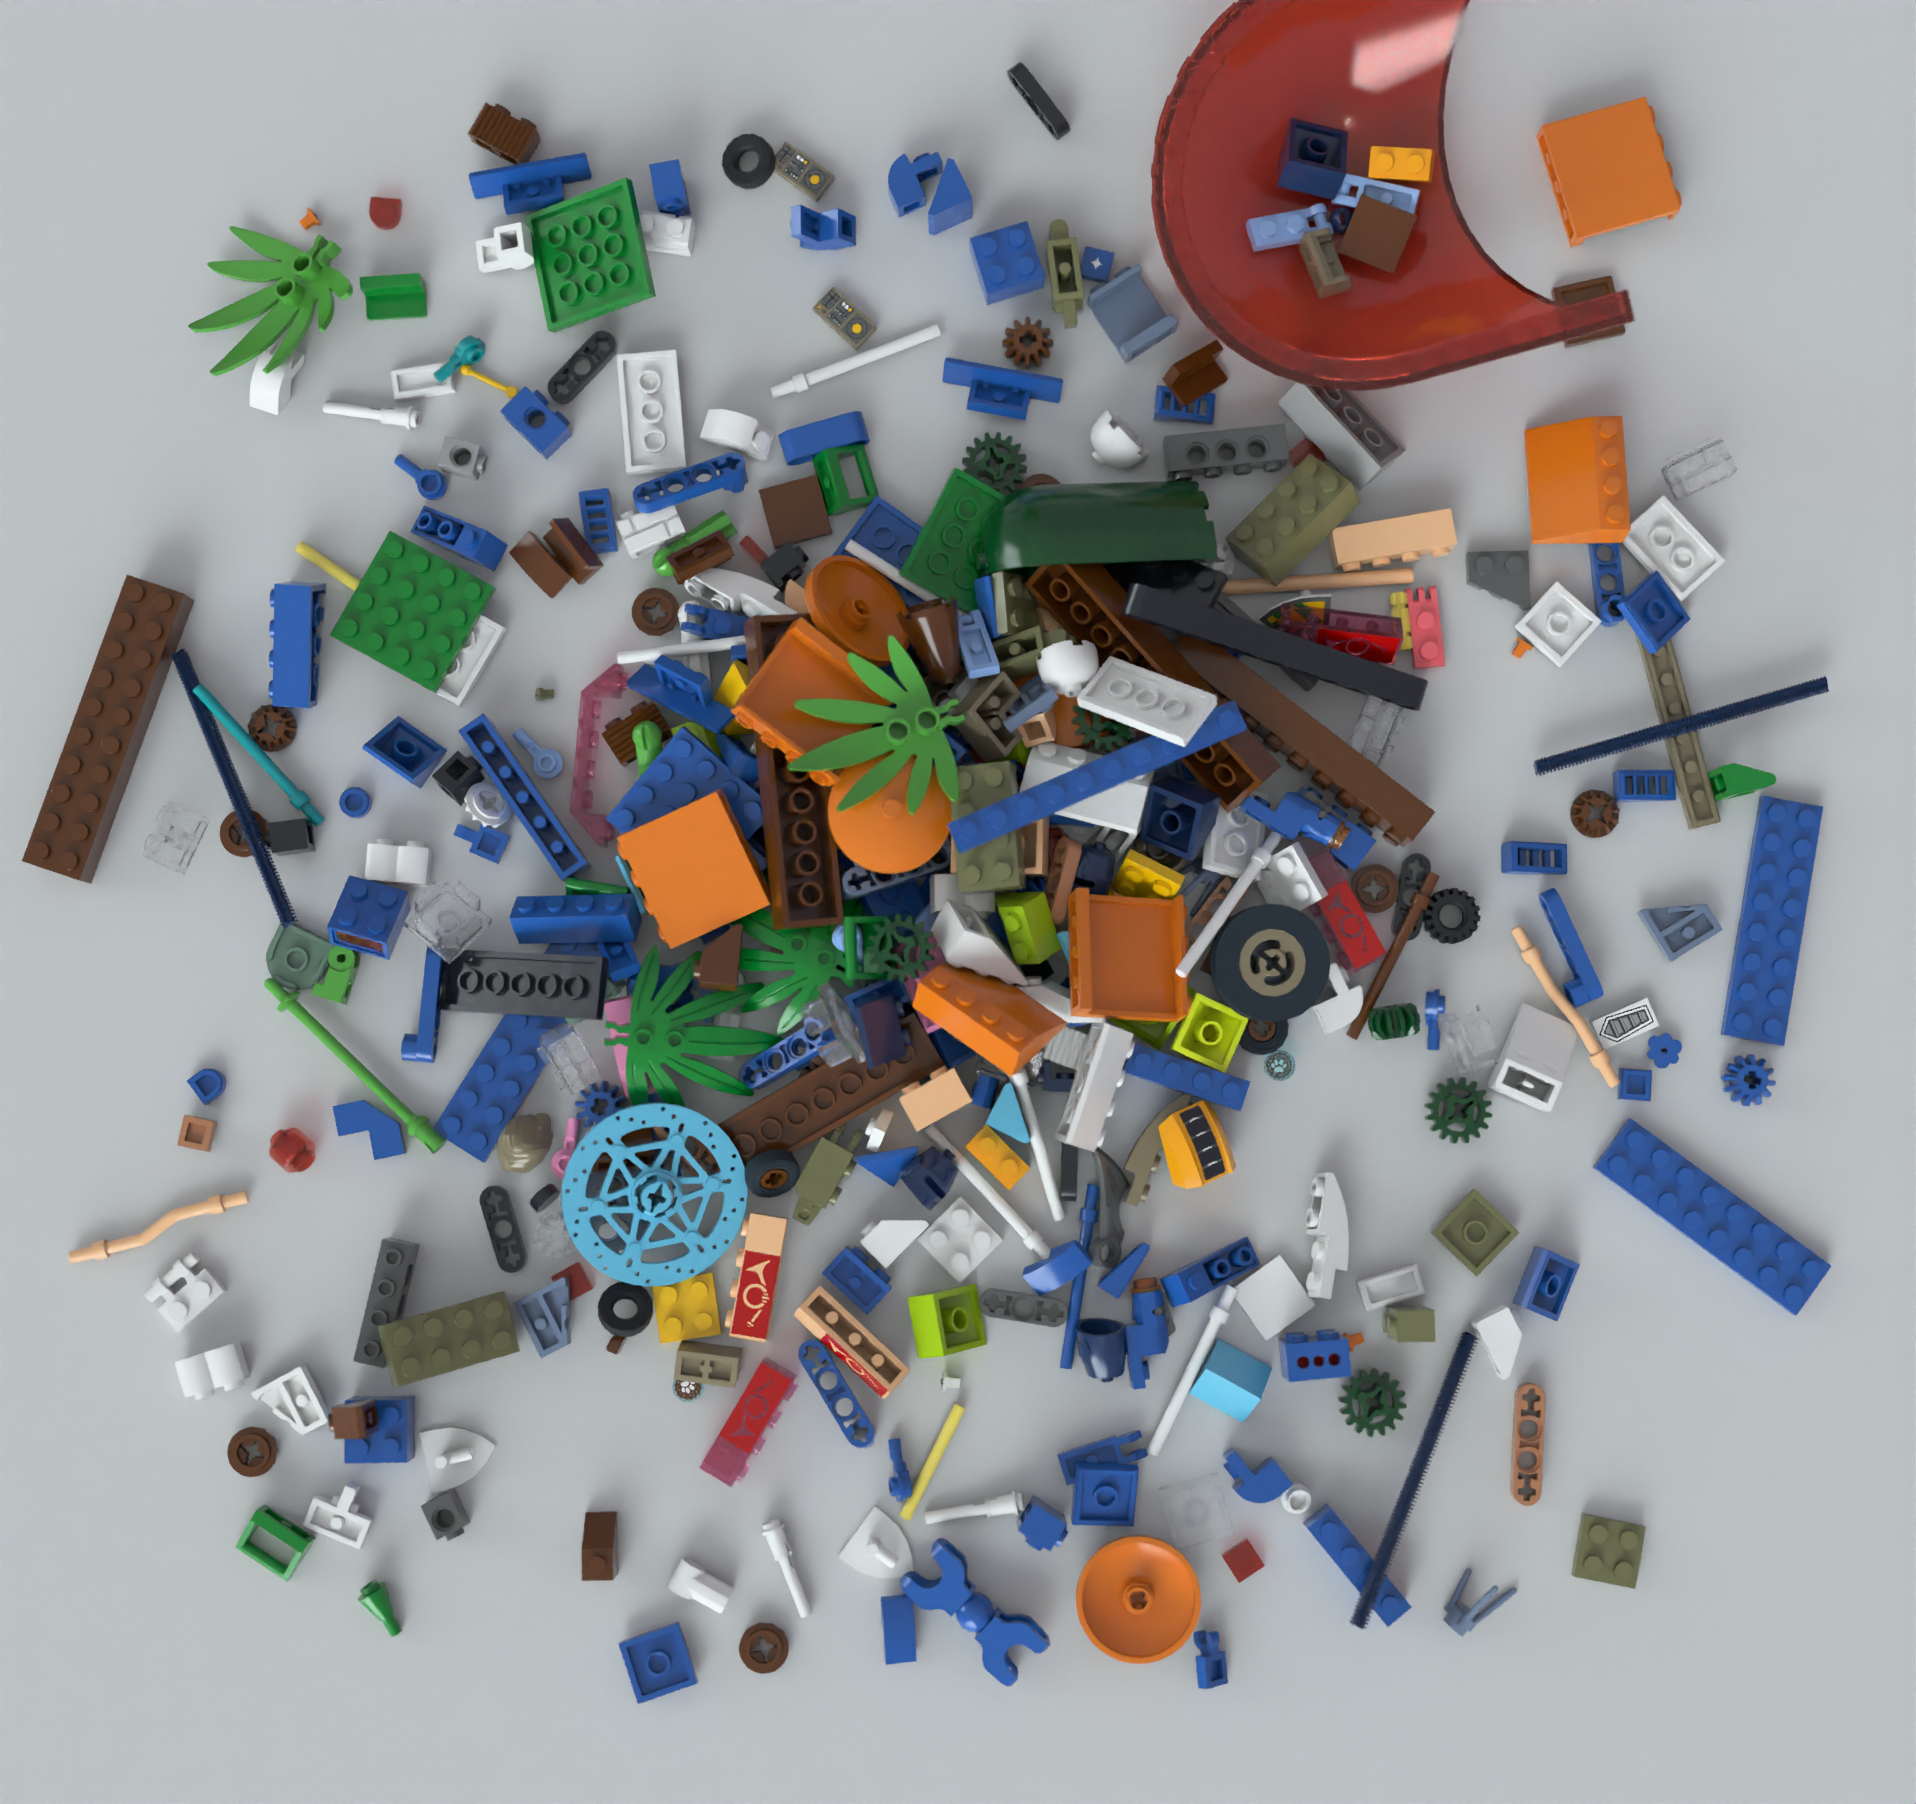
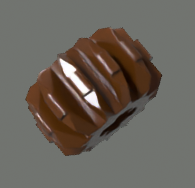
M1028 316L1025 318L1024 325L1018 320L1013 321L1014 329L1006 328L1005 335L1008 338L1002 340V346L1008 348L1005 352V357L1007 359L1015 357L1013 361L1015 367L1019 366L1021 361L1025 362V369L1027 370L1030 369L1031 361L1040 367L1042 365L1041 357L1049 358L1051 352L1047 348L1053 347V340L1047 338L1050 335V329H1041L1042 321L1040 319L1032 325L1031 319ZM1025 339H1031V347H1024Z

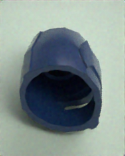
M1095 841L1094 845L1083 843L1081 844L1082 852L1071 893L1077 887L1089 888V894L1107 895L1113 882L1115 856L1106 848L1107 845L1100 841Z
M932 1146L915 1157L898 1176L927 1210L931 1211L948 1194L960 1170L953 1161L956 1156L949 1149L942 1152Z
M1104 1318L1078 1320L1076 1325L1078 1354L1088 1376L1101 1378L1102 1382H1111L1114 1380L1113 1377L1122 1376L1127 1351L1124 1324Z

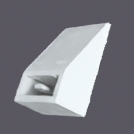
M947 899L931 928V932H933L937 945L945 956V960L956 968L964 966L973 969L979 975L985 977L992 975L1007 984L1014 985L1017 983L1027 987L1029 982L1019 965L1015 963L1011 951L973 907Z
M1522 1003L1487 1087L1538 1110L1551 1111L1562 1087L1578 1032L1574 1025Z

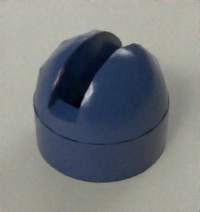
M1337 208L1329 217L1328 222L1331 223L1336 234H1344L1353 215L1347 208ZM1340 214L1344 215L1345 226H1340Z

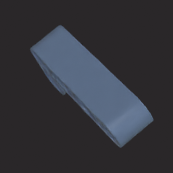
M948 836L937 852L940 856V864L930 859L920 867L913 869L912 873L907 871L898 874H885V882L878 880L875 872L861 866L847 870L839 876L842 899L854 900L937 873L951 863V845ZM863 878V883L857 887L849 886L848 881L855 882Z

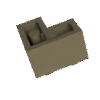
M1000 671V674L982 677L948 715L953 717L964 715V723L955 726L984 762L1006 757L1023 737L1017 729L1010 733L1003 724V720L1007 718L1005 712L1022 694L1004 671Z

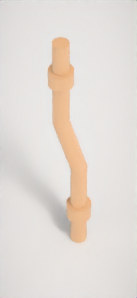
M1522 925L1515 927L1511 930V933L1522 950L1520 954L1525 963L1531 965L1548 996L1574 1025L1591 1054L1589 1059L1594 1068H1599L1610 1088L1618 1085L1621 1081L1609 1062L1611 1058L1606 1049H1601L1585 1019L1558 989L1540 958L1542 953L1537 945L1532 944Z
M243 1191L227 1196L219 1194L208 1197V1201L173 1209L140 1234L109 1242L107 1240L93 1242L90 1247L70 1251L68 1253L71 1263L92 1258L100 1260L110 1257L111 1253L146 1245L179 1220L210 1212L214 1215L226 1212V1208L249 1203L248 1193Z

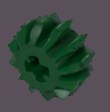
M1411 1003L1377 1007L1368 1012V1028L1371 1036L1376 1040L1403 1038L1417 1034L1420 1031V1015L1417 1012V1007Z

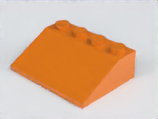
M1591 416L1525 429L1524 439L1531 544L1622 543L1631 530L1622 416Z
M948 962L936 966L919 981L912 1005L913 1008L1011 1077L1067 1024L1065 1020L1016 986L1007 984L992 975L987 977L979 975L973 969L964 966L956 968Z

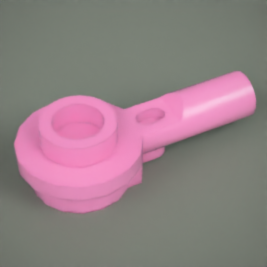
M568 1118L563 1149L556 1152L551 1160V1169L558 1178L563 1179L568 1161L575 1150L580 1119Z

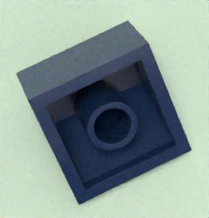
M1290 118L1278 164L1277 186L1334 200L1346 176L1348 131Z
M1171 775L1151 783L1139 839L1189 861L1194 860L1216 824L1222 796Z
M889 991L858 998L854 1006V1012L868 1069L906 1056L908 1052L907 1047L912 1046L908 1027H902L900 1017L905 1016L901 997L896 998L895 992Z

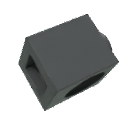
M455 1488L427 1501L421 1506L436 1540L446 1536L448 1541L456 1538L465 1532L463 1527L471 1522ZM442 1509L450 1510L453 1513V1524H446L441 1520L440 1512Z

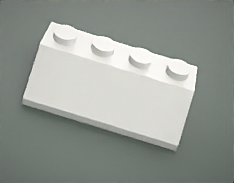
M1050 741L1032 747L1028 757L1019 793L1103 757V755L1055 744ZM1154 770L1054 814L1137 834L1146 808Z
M1092 1023L1055 1139L1095 1152L1097 1146L1100 1147L1106 1134V1129H1103L1106 1117H1111L1116 1101L1112 1099L1116 1087H1121L1125 1077V1070H1122L1125 1059H1129L1134 1050L1135 1041L1132 1040L1133 1033L1107 1023Z

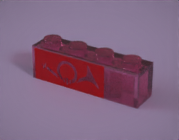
M1282 603L1274 627L1276 630L1375 663L1394 665L1404 640L1400 617Z
M1326 848L1308 858L1328 893V896L1313 903L1308 908L1314 917H1320L1324 925L1321 930L1329 944L1334 942L1339 951V954L1336 955L1339 964L1344 967L1345 971L1349 969L1350 973L1353 974L1387 956V952L1329 849Z
M765 1357L699 1468L730 1487L735 1480L741 1483L750 1468L746 1464L750 1454L753 1453L757 1456L766 1441L765 1438L761 1437L767 1426L773 1429L782 1414L781 1411L777 1410L783 1399L789 1402L798 1385L793 1383L797 1375Z

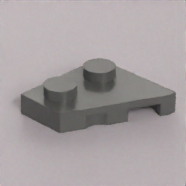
M1528 551L1466 553L1468 585L1479 590L1488 591L1490 595L1500 600L1505 599L1514 603L1522 610L1530 609Z

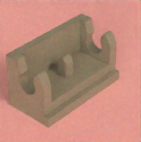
M1330 228L1303 233L1298 247L1319 299L1349 291L1352 287L1350 283L1352 280L1349 275H1345L1332 243Z
M682 1340L677 1350L674 1380L735 1388L739 1377V1364L743 1348Z

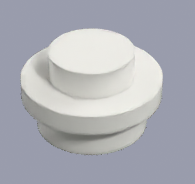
M1294 1482L1292 1483L1293 1486L1280 1495V1502L1286 1511L1299 1514L1309 1508L1311 1493L1304 1484Z

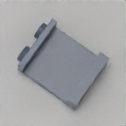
M1139 264L1133 268L1126 266L1115 274V279L1107 284L1101 282L1093 287L1089 292L1090 295L1087 301V306L1125 363H1128L1175 333L1178 322L1171 313L1168 316L1165 314L1141 278L1142 268Z

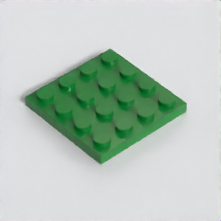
M628 178L620 179L525 216L526 225L531 230L534 264L548 331L555 333L656 296L632 180Z
M957 467L953 468L898 575L946 602H950L948 596L956 597L957 608L967 614L971 610H977L973 581L983 577L982 570H977L976 554L980 552L983 526L994 506L1006 496ZM1039 566L1010 569L1004 572L1019 573V575L1031 577Z
M389 531L330 636L428 690L437 693L496 588Z

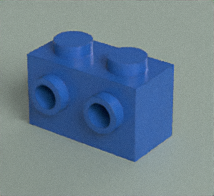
M1034 1495L1027 1504L1025 1511L1022 1512L1017 1520L1018 1531L1026 1537L1025 1542L1038 1551H1041L1043 1548L1051 1551L1054 1545L1059 1547L1068 1534L1065 1515Z

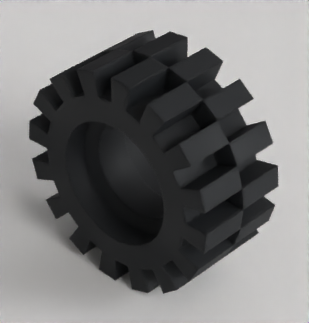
M1447 888L1435 893L1430 897L1432 900L1427 910H1424L1422 922L1425 923V931L1431 934L1430 937L1432 939H1437L1443 944H1455L1470 938L1472 933L1477 930V923L1481 916H1478L1479 905L1476 906L1474 903L1476 901L1475 898L1468 896V892L1460 891L1458 888ZM1445 905H1455L1461 910L1462 921L1455 928L1444 926L1440 920V911Z

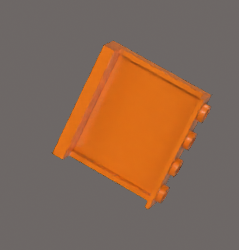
M1646 96L1542 125L1536 135L1570 247L1581 245L1586 238L1667 216L1668 220H1671L1681 209V195L1677 189H1674L1672 166L1670 162L1665 160L1663 154L1664 141L1661 134H1657L1654 125L1655 112L1652 106H1648Z
M801 617L791 623L730 711L736 715L735 719L740 725L747 729L753 728L761 734L760 738L765 744L772 748L778 747L786 754L785 758L791 763L819 746L846 735L870 729L874 725L848 724L822 719L795 707L796 700L844 699L882 706H889L893 703L876 694L858 677L847 661L848 653ZM844 768L809 772L811 773L810 777L816 783L822 786H832L839 783L841 779L838 776Z
M722 788L631 831L624 832L617 837L619 841L617 843L618 852L624 860H628L632 871H630L632 881L637 888L641 887L646 897L644 899L645 908L651 916H655L659 924L657 927L659 937L663 943H668L670 949L771 904L770 888Z
M1077 887L1068 895L1071 1016L1179 1022L1188 1015L1191 1009V997L1187 994V982L1190 978V972L1185 978L1175 972L1189 947V938L1185 935V922L1188 910L1187 906L1184 905L1183 895L1179 894L1173 900L1089 894V888Z

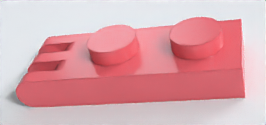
M1436 586L1428 587L1429 598L1425 599L1424 587L1416 588L1417 600H1413L1411 588L1405 589L1404 592L1407 594L1408 601L1406 608L1409 609L1411 627L1409 636H1412L1413 644L1411 649L1413 670L1444 667L1445 657Z

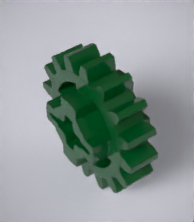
M987 432L982 442L978 438H974L975 448L967 446L966 453L970 457L962 458V464L968 466L963 472L1004 495L1006 489L1010 492L1016 490L1014 483L1022 484L1024 478L1019 473H1026L1027 466L1020 463L1026 461L1027 457L1026 454H1018L1021 450L1020 443L1014 446L1011 445L1012 436L1009 435L1006 440H1002L1001 432H997L995 438L991 439ZM996 447L1002 448L1006 450L1008 453L1004 454L1003 452L997 450ZM985 450L983 459L975 463L979 453ZM991 455L996 464L999 465L998 476L993 467L990 466ZM1015 467L1011 477L1005 481V473ZM985 477L991 480L993 484L987 483L983 481L981 478Z
M1073 706L1072 711L1078 714V717H1074L1071 720V724H1079L1075 735L1084 734L1085 738L1082 744L1086 745L1092 741L1094 742L1093 748L1096 751L1101 744L1104 745L1106 752L1111 750L1112 743H1115L1118 748L1122 747L1123 741L1121 738L1130 740L1132 734L1128 729H1136L1110 718L1109 721L1103 724L1099 721L1100 714L1080 706ZM1085 711L1091 717L1090 728L1087 727L1085 722ZM1108 731L1114 735L1112 737L1098 736L1100 732Z
M896 914L895 922L891 917H885L884 923L886 926L876 924L874 928L878 934L869 935L868 937L869 940L874 942V947L867 948V952L875 954L870 963H879L880 967L877 973L880 975L889 972L888 980L890 981L895 980L897 975H899L900 982H906L908 974L912 979L919 978L918 969L927 972L929 968L925 962L935 959L933 955L929 954V949L936 948V944L929 943L928 941L932 937L933 932L923 931L926 925L924 921L915 924L914 915H909L905 921L903 914ZM900 927L912 930L915 935H906ZM885 937H887L888 940L885 949H883V942ZM900 943H905L907 946L903 953L897 952ZM921 946L920 955H919V958H918V960H917V958H916V953H917L918 947ZM895 960L899 962L900 967H903L904 969L896 968L892 966L888 961Z
M1460 1077L1457 1084L1453 1078H1447L1446 1087L1442 1083H1437L1436 1087L1439 1092H1429L1427 1095L1433 1099L1432 1103L1424 1104L1425 1108L1431 1110V1114L1424 1117L1425 1120H1433L1434 1122L1430 1130H1440L1439 1139L1444 1140L1449 1135L1450 1143L1453 1144L1457 1143L1459 1137H1461L1463 1143H1469L1470 1134L1474 1138L1481 1137L1478 1129H1488L1489 1126L1484 1122V1118H1490L1493 1115L1490 1112H1486L1485 1109L1492 1102L1483 1101L1482 1099L1487 1093L1486 1090L1476 1091L1477 1082L1472 1081L1467 1086L1466 1078ZM1462 1090L1469 1093V1095L1464 1098H1458L1452 1091ZM1440 1101L1444 1104L1441 1115H1439L1438 1111ZM1454 1104H1466L1465 1106H1463L1464 1108L1461 1110V1114L1463 1115L1462 1117H1450L1451 1115H1453L1452 1113L1455 1111V1107L1453 1106ZM1475 1106H1477L1478 1110L1476 1120L1473 1118ZM1452 1123H1458L1464 1130L1453 1131L1447 1128V1126Z
M1372 1368L1370 1375H1367L1364 1369H1360V1377L1358 1379L1353 1375L1349 1377L1352 1382L1350 1386L1341 1385V1388L1346 1391V1395L1338 1396V1400L1345 1403V1406L1339 1409V1412L1349 1415L1345 1420L1348 1426L1356 1423L1354 1431L1360 1434L1366 1428V1434L1369 1437L1373 1436L1374 1430H1377L1381 1436H1384V1427L1388 1426L1395 1430L1394 1419L1403 1420L1404 1418L1398 1411L1399 1409L1407 1408V1404L1399 1400V1398L1406 1395L1405 1391L1395 1389L1400 1382L1397 1379L1389 1382L1390 1373L1386 1371L1379 1376L1378 1369ZM1375 1382L1370 1388L1359 1389L1364 1383ZM1387 1388L1392 1397V1406L1387 1404L1385 1397ZM1368 1397L1372 1399L1375 1397L1376 1401L1379 1402L1378 1406H1371L1369 1408L1366 1399ZM1352 1399L1358 1402V1416H1356L1353 1410ZM1380 1415L1386 1416L1381 1421L1369 1423L1372 1422L1374 1417Z

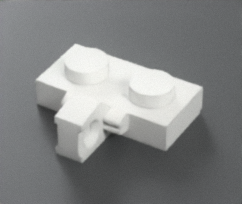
M349 1482L348 1485H345L341 1497L335 1495L332 1501L315 1496L303 1527L360 1550L364 1545L374 1518L359 1513L361 1505L355 1503L361 1486Z

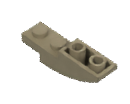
M1183 1093L1171 1101L1150 1121L1138 1137L1123 1169L1134 1173L1124 1200L1125 1203L1136 1207L1139 1201L1145 1203L1150 1190V1185L1146 1184L1150 1172L1155 1174L1159 1166L1161 1156L1157 1155L1158 1149L1164 1151L1158 1127L1171 1114L1193 1105L1194 1103L1189 1102L1191 1095Z

